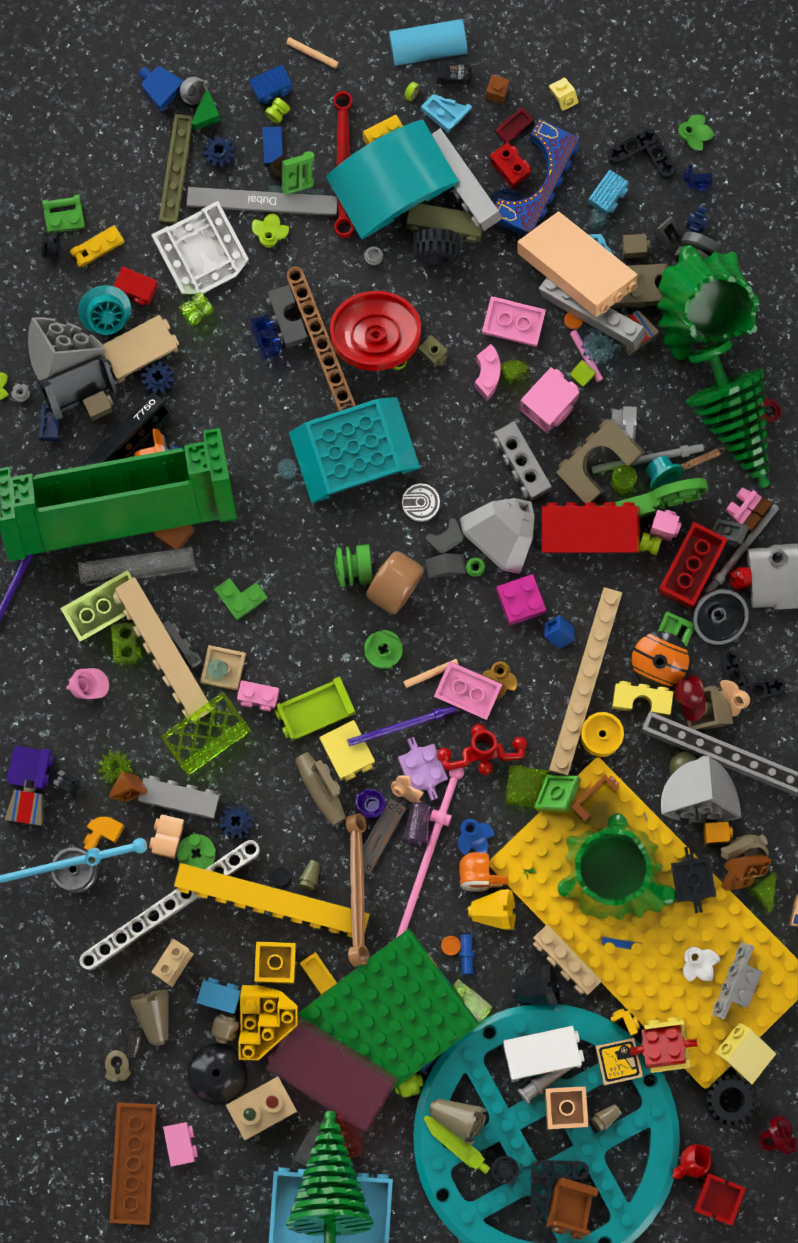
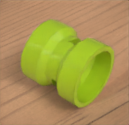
M276 97L272 102V106L268 107L264 113L271 121L279 124L283 119L282 116L289 112L290 107L283 100Z
M644 532L640 542V551L644 552L647 550L650 554L656 556L662 538L658 536L651 537L649 533Z

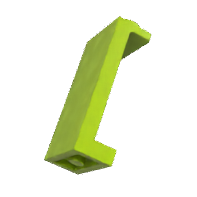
M340 676L321 687L284 703L276 704L277 709L274 710L278 721L282 720L285 725L282 728L285 737H290L291 741H295L355 714Z

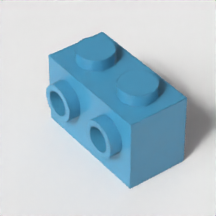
M208 978V981L203 980L196 1003L236 1014L241 990H238L239 986L227 983V986L219 984L220 980Z

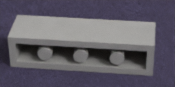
M154 776L143 778V784L147 788V793L139 796L138 801L140 803L215 820L220 796L216 795L217 791L205 789V792L193 785L182 787L179 786L178 782L171 780L165 783L161 782L160 778Z

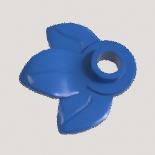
M474 819L464 820L460 827L462 834L458 838L460 851L462 854H466L472 848L476 852L486 853L488 849L487 838L494 835L493 829L488 824L478 823ZM468 825L473 826L474 830L472 832L466 830Z

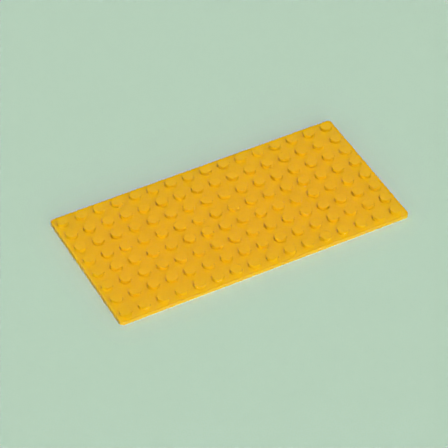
M595 758L578 775L582 780L572 806L605 774L608 778L612 776L619 783V794L616 795L607 785L601 788L583 806L591 815V820L586 825L572 811V807L569 813L540 811L489 861V867L497 875L509 877L508 887L545 925H548L602 981L601 983L643 1026L648 1025L650 1020L660 1019V1023L668 1022V1018L679 1017L680 1020H684L687 1040L697 1038L698 1047L688 1048L691 1068L684 1069L704 1089H707L730 1067L723 1058L716 1054V1051L738 1023L747 1026L760 1037L798 1000V959L731 891H725L721 887L722 882L714 874L713 880L716 897L702 900L703 913H699V907L697 906V914H695L693 902L677 903L676 898L671 905L663 906L660 912L646 911L640 919L630 913L626 914L622 920H618L614 916L599 919L583 914L576 899L562 897L558 892V884L572 872L571 865L566 862V856L569 852L566 839L569 836H580L588 830L596 833L607 827L609 817L615 813L624 815L632 829L644 831L648 835L649 840L658 845L654 858L663 865V868L657 874V880L661 884L668 885L675 890L671 863L681 862L686 859L684 847L687 846L600 758ZM531 868H533L536 870L532 874L528 873L527 871L525 874H523L524 869L530 870ZM606 937L638 943H634L631 949L615 947L611 942L603 945L602 938ZM742 942L753 945L754 949L747 965L762 971V974L748 1008L731 1002L725 1019L713 1016V1006L719 998L721 987L726 981L728 970L733 964L738 947ZM688 948L710 949L719 956L720 962L712 966L714 972L712 981H703L696 976L694 980L689 982L685 978L683 973L686 963L684 954ZM693 954L691 959L696 960L698 955Z

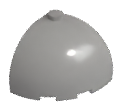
M37 317L31 319L28 333V348L31 364L39 381L99 355L104 356L106 349L93 335L88 336L81 332L82 328L68 322L66 325L56 323L55 319Z
M702 756L678 768L668 779L662 792L661 814L675 820H680L681 817L689 819V822L705 823V819L724 822L741 818L739 798L733 781L725 768L710 756Z

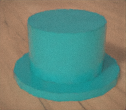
M660 456L654 459L646 468V473L652 480L650 483L652 491L661 486L677 482L684 472L681 465L673 464L667 456Z

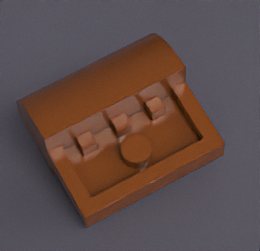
M763 854L730 859L724 865L729 872L721 887L725 891L750 887L754 883L755 877L764 876L768 872V866L772 860Z

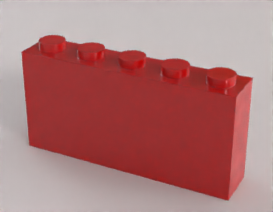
M593 502L585 503V506H578V503H566V506H559V503H547V506H542V553H640V507L635 506V502H623V506H616L615 502H605L604 506H597V503Z

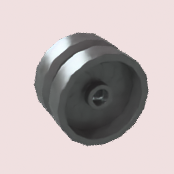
M77 847L66 848L54 857L53 862L86 855L87 852ZM87 863L53 870L51 874L54 881L64 890L71 893H83L95 884L98 878V866H90Z

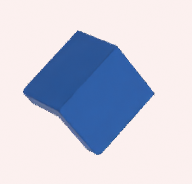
M559 615L545 623V638L558 649H561L574 642V627Z

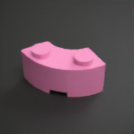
M492 344L478 354L476 359L480 367V376L475 381L474 388L486 401L494 394L500 377V360Z

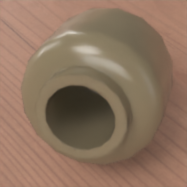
M221 1013V1015L215 1017L211 1033L216 1037L217 1042L226 1044L227 1041H232L236 1038L239 1022L234 1015Z

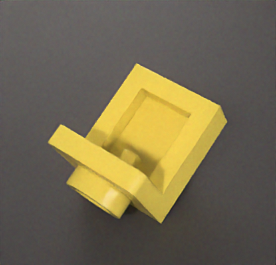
M566 78L549 85L550 92L559 101L562 111L578 103L576 91Z

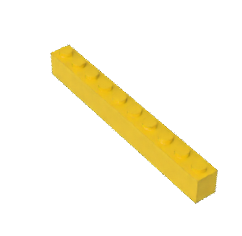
M180 863L174 883V886L178 887L177 891L188 894L189 890L197 892L196 896L207 899L208 895L216 897L215 901L225 904L227 900L235 902L234 906L245 909L246 905L251 906L253 911L262 914L266 910L272 912L273 917L283 919V916L291 917L290 921L302 924V921L310 922L309 926L321 929V925L329 927L328 931L337 934L341 930L348 932L347 936L353 938L351 908ZM364 912V915H365L364 934H365L367 922H368L369 915H370L369 913H366V912Z

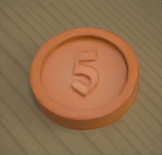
M567 313L564 318V323L569 329L575 330L582 326L583 321L570 313Z
M448 936L443 939L441 948L446 955L453 956L460 951L461 943L458 938Z

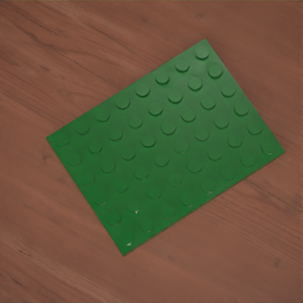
M409 928L369 958L367 964L360 965L298 1013V1025L293 1030L357 1118L480 1024Z

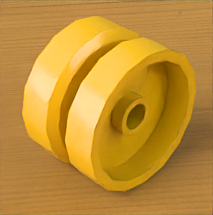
M606 712L595 713L584 722L580 733V742L584 750L590 755L598 758L608 757L614 754L622 743L624 737L623 726L620 720L613 714ZM601 731L605 733V737L599 736Z

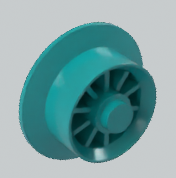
M109 285L98 286L89 290L82 297L78 307V314L82 324L88 330L98 334L110 335L119 331L129 320L131 303L128 296L121 289Z

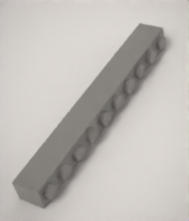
M648 713L641 733L682 750L692 752L699 757L710 756L726 768L798 797L797 771L655 713Z

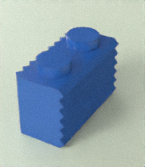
M283 65L277 66L249 80L250 87L259 104H268L274 100V97L278 95L285 96L293 89L292 82Z

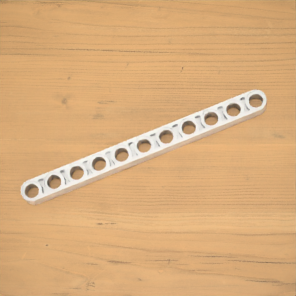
M248 840L205 870L214 871L215 868L222 867L224 875L231 876L257 858L260 848L255 841ZM249 845L256 847V852L252 855L245 852L246 847ZM233 856L240 858V863L236 866L229 863L230 858ZM177 889L84 952L80 957L81 966L86 970L97 968L199 898L196 896L197 892L191 891V897L183 899L181 897L182 892L177 891ZM167 901H175L176 906L173 910L165 908ZM157 911L159 913L157 921L149 920L151 912ZM137 922L143 924V929L139 933L133 931V925ZM121 933L127 936V940L123 944L117 943V936ZM103 945L110 946L109 954H101L100 949ZM87 956L94 957L93 965L86 966L84 964Z

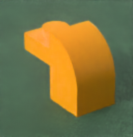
M98 817L92 820L87 825V828L93 832L92 834H87L83 842L85 844L84 848L87 851L91 848H96L101 837L116 843L125 826L110 817Z

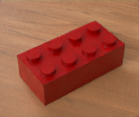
M693 522L657 593L692 610L728 539Z

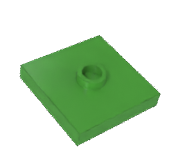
M547 775L534 808L541 812L569 813L582 779L579 776Z

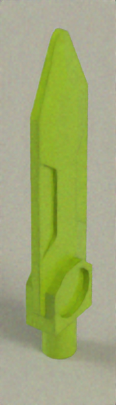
M424 1117L431 1134L470 1168L475 1170L479 1168L483 1173H488L491 1168L484 1163L485 1158L482 1157L479 1151L472 1145L465 1144L432 1117Z

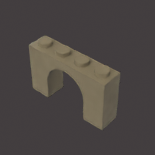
M615 419L603 421L599 425L600 430L596 434L594 432L585 439L587 443L582 447L578 446L572 452L573 456L569 460L565 459L558 466L560 469L556 473L584 503L594 502L604 493V490L591 478L587 471L588 456L595 448L605 446L612 449L627 466L633 465L645 453Z

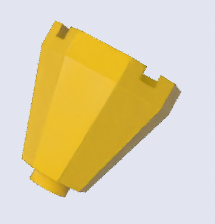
M500 890L472 901L471 906L468 907L469 918H472V921L504 930H514L516 915L513 914L515 901L512 890Z

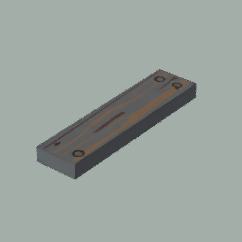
M391 798L362 847L364 873L370 875L407 809V807Z

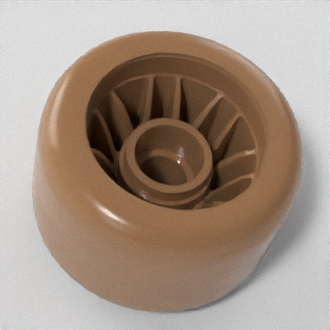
M393 552L374 576L366 594L367 598L390 614L398 613L419 583L424 573L423 567L402 552Z

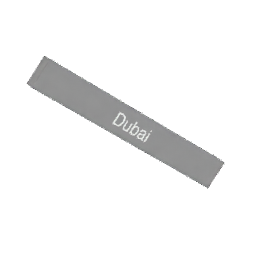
M188 187L187 207L205 208L219 201L222 209L337 216L338 197L294 193L285 195L278 192Z

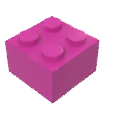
M533 574L497 586L496 592L509 626L545 614L546 608Z

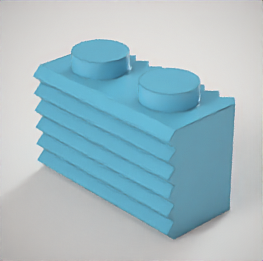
M609 170L589 198L588 204L605 216L609 212L613 213L618 206V203H616L620 197L624 198L629 190L627 188L628 181L612 170Z

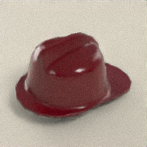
M689 676L685 680H680L675 688V699L681 704L682 713L685 718L696 722L704 716L706 710L703 682L697 676Z

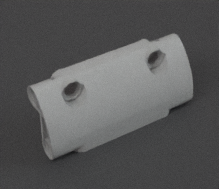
M798 544L772 545L769 548L747 549V562L752 573V585L750 587L752 608H798ZM774 553H781V556L779 558H772Z

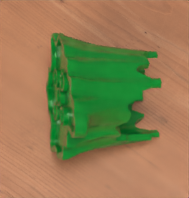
M691 245L683 246L679 252L678 263L667 267L662 273V280L659 285L661 300L657 304V308L663 312V318L659 321L658 326L665 330L664 344L669 346L671 355L678 360L688 357L691 346L694 344L704 343V345L708 346L711 342H722L730 337H738L741 334L751 335L753 332H756L755 316L760 305L758 296L752 292V288L742 275L738 265V255L735 252L725 255L713 252L710 257L703 258L695 247Z
M620 813L612 814L608 819L607 827L597 833L588 830L580 836H569L566 839L569 848L566 862L571 865L572 872L559 882L558 892L564 898L576 899L583 914L599 919L614 916L616 919L622 920L626 914L630 913L640 919L646 911L660 912L663 906L674 903L676 899L675 890L668 885L661 884L657 880V874L663 868V865L654 858L658 845L651 842L644 831L632 829L624 815Z

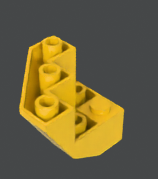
M242 985L240 994L241 1032L238 1042L239 1060H259L297 1027L298 1006L283 992L265 986Z

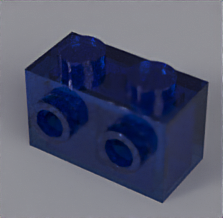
M268 314L250 319V326L262 360L280 355L282 344L280 338H276L274 331H276L274 321L269 319Z

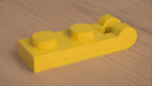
M115 225L83 244L72 248L70 254L76 258V263L81 268L125 242ZM86 251L88 255L86 257H83L81 253Z

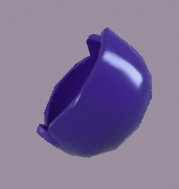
M365 789L362 793L357 794L355 805L361 815L366 818H374L384 811L385 799L379 791Z

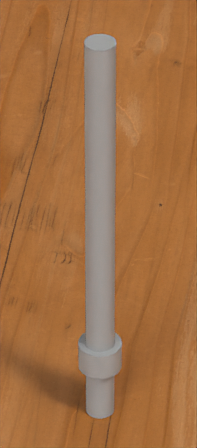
M703 444L684 445L678 449L644 455L633 465L652 462L660 456H667L668 458L677 456L687 457L692 453L704 451ZM623 460L591 466L594 474L628 466Z
M773 504L720 572H716L712 577V582L704 590L705 593L715 590L718 585L721 586L725 581V576L779 510L777 505Z

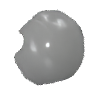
M195 76L188 77L180 86L182 100L190 105L198 104L202 100L205 91H208L205 86L207 82Z

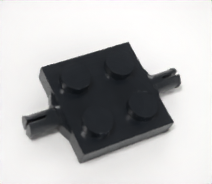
M692 846L689 847L690 854L688 853V847H684L686 859L681 862L671 863L677 903L693 902L695 914L698 913L697 906L699 907V913H703L701 901L706 898L716 897L710 857L694 858Z

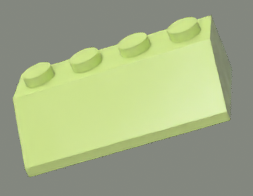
M128 570L60 608L79 642L125 616L123 610L126 608L122 602L118 604L113 594L116 592L114 588L132 578Z

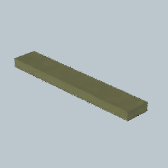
M175 114L159 223H178L193 116Z

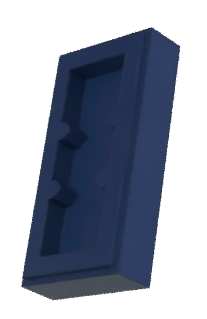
M42 405L39 441L59 442L60 419L55 420L50 414L48 406Z

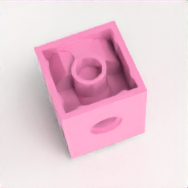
M550 367L521 399L519 410L548 434L554 426L560 425L570 414L573 405L578 400L579 388L573 382L565 380L563 373L558 369L554 370Z

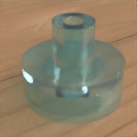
M598 208L592 209V216L587 219L590 227L601 226L607 222L606 214L599 213Z
M291 459L281 460L277 467L279 475L284 479L294 477L297 471L296 464Z
M214 659L209 662L207 672L211 678L221 679L226 674L227 668L222 660Z

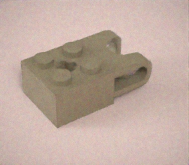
M669 265L628 266L638 274L637 287L633 292L625 295L620 302L613 304L609 308L621 309L625 307L628 309L657 306L661 300V293L654 282L662 278L663 271Z

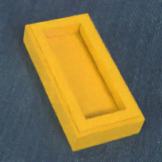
M316 952L300 962V965L321 995L337 984Z

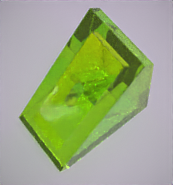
M776 872L771 873L749 890L767 913H771L773 910Z

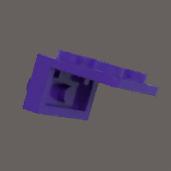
M15 746L13 748L7 782L24 787L25 780L35 781L34 787L36 789L45 790V786H48L50 774H48L49 767H52L54 761L52 752L43 748L42 750Z

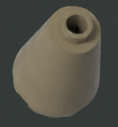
M151 991L150 994L144 995L143 993L130 998V1004L148 1042L153 1043L154 1046L165 1044V1040L168 1039L169 1028L168 991Z
M437 1099V1101L431 1103L429 1108L431 1117L468 1145H472L475 1142L472 1138L474 1135L479 1136L486 1119V1115L483 1114V1112H486L485 1108L470 1104Z

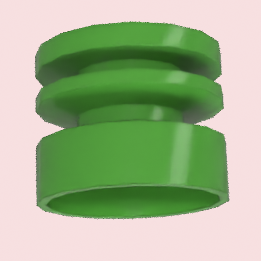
M369 544L356 545V554L353 555L349 546H346L347 555L343 556L341 547H337L335 567L340 587H345V578H349L350 586H353L354 577H358L360 585H370L373 579Z

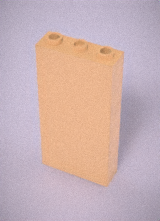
M559 211L518 241V254L595 317L605 313L609 307L620 302L625 295L633 292L637 287L638 274Z

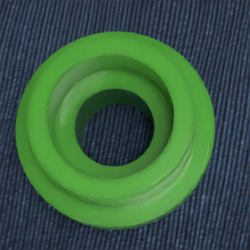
M471 558L466 564L467 573L473 577L482 575L485 570V564L479 558ZM478 565L479 569L477 571H474L472 569V566Z

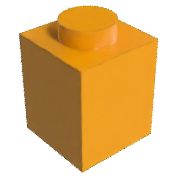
M728 822L705 823L703 825L705 845L729 843L730 838H733L732 826H729Z

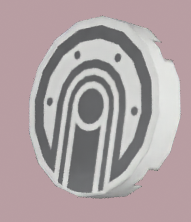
M419 483L412 485L403 495V510L414 521H428L439 510V495L428 484Z

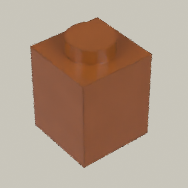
M491 75L485 99L503 104L509 88V80Z

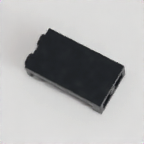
M99 355L39 381L49 412L55 420L63 418L62 412L83 404L84 399L101 391H104L105 394L112 392L115 395L118 393L116 388L118 382L115 376L111 374L113 367L109 359L106 360L102 355Z

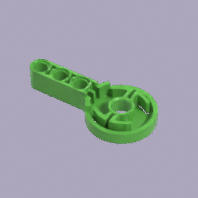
M704 478L687 479L670 483L650 493L615 503L616 506H623V502H635V506L640 507V518L656 514L657 510H664V504H667V507L684 504L683 501L690 503L698 500L700 495L706 493L709 488L707 480Z

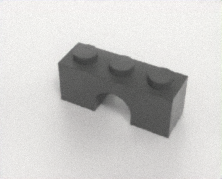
M287 285L268 291L266 302L268 308L273 309L274 315L272 320L275 327L279 326L280 333H278L280 343H284L287 349L308 342L302 320L288 321L284 317L287 310L296 307L290 286Z

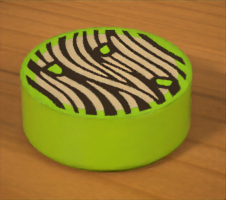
M411 82L405 91V99L413 101L419 92L420 85Z

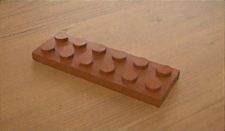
M117 1103L109 1223L150 1225L157 1104Z

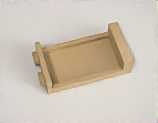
M160 315L103 344L106 349L104 358L106 360L109 359L113 367L111 371L118 383L125 381L126 376L173 351L175 353L178 352L177 346L180 344L175 335H170L168 330L171 328L166 319L162 320Z
M173 939L152 970V973L173 987L194 954L189 951V948Z

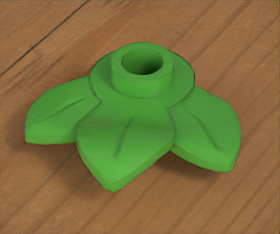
M703 115L691 116L688 122L682 123L678 128L679 137L687 140L689 146L698 151L703 150V141L710 140L714 136L713 130L709 126L704 125L705 116Z

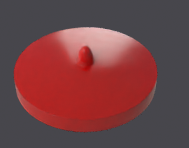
M368 291L348 298L336 309L330 323V337L334 350L346 363L363 370H387L404 363L417 350L421 339V322L415 308L401 296L385 291Z

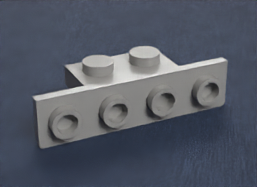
M742 942L738 947L733 964L728 970L726 981L721 987L719 998L713 1006V1016L725 1019L731 1002L748 1008L762 974V971L747 965L754 949L753 945Z

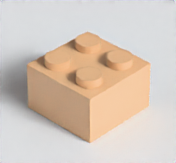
M586 1086L545 1089L547 1129L588 1127Z

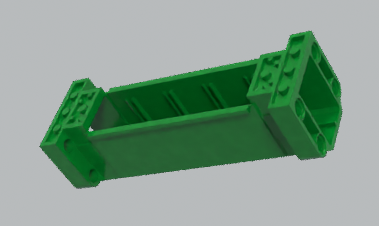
M220 428L203 431L205 442L184 445L185 450L178 448L37 474L35 478L32 477V474L12 477L10 467L0 468V532L8 562L26 559V555L214 520H220V523L237 520Z

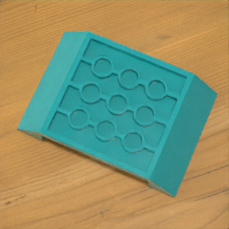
M397 397L372 400L305 422L289 432L312 504L329 499L331 494L398 472L405 474L420 469Z

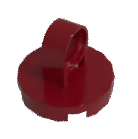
M783 1115L771 1118L770 1129L761 1133L759 1146L766 1151L778 1148L785 1155L795 1152L797 1149L796 1137L792 1138L790 1131L793 1130V1127ZM768 1138L772 1139L773 1142L766 1143L763 1140Z

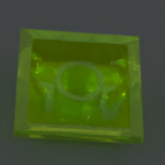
M510 765L505 804L534 808L548 770Z

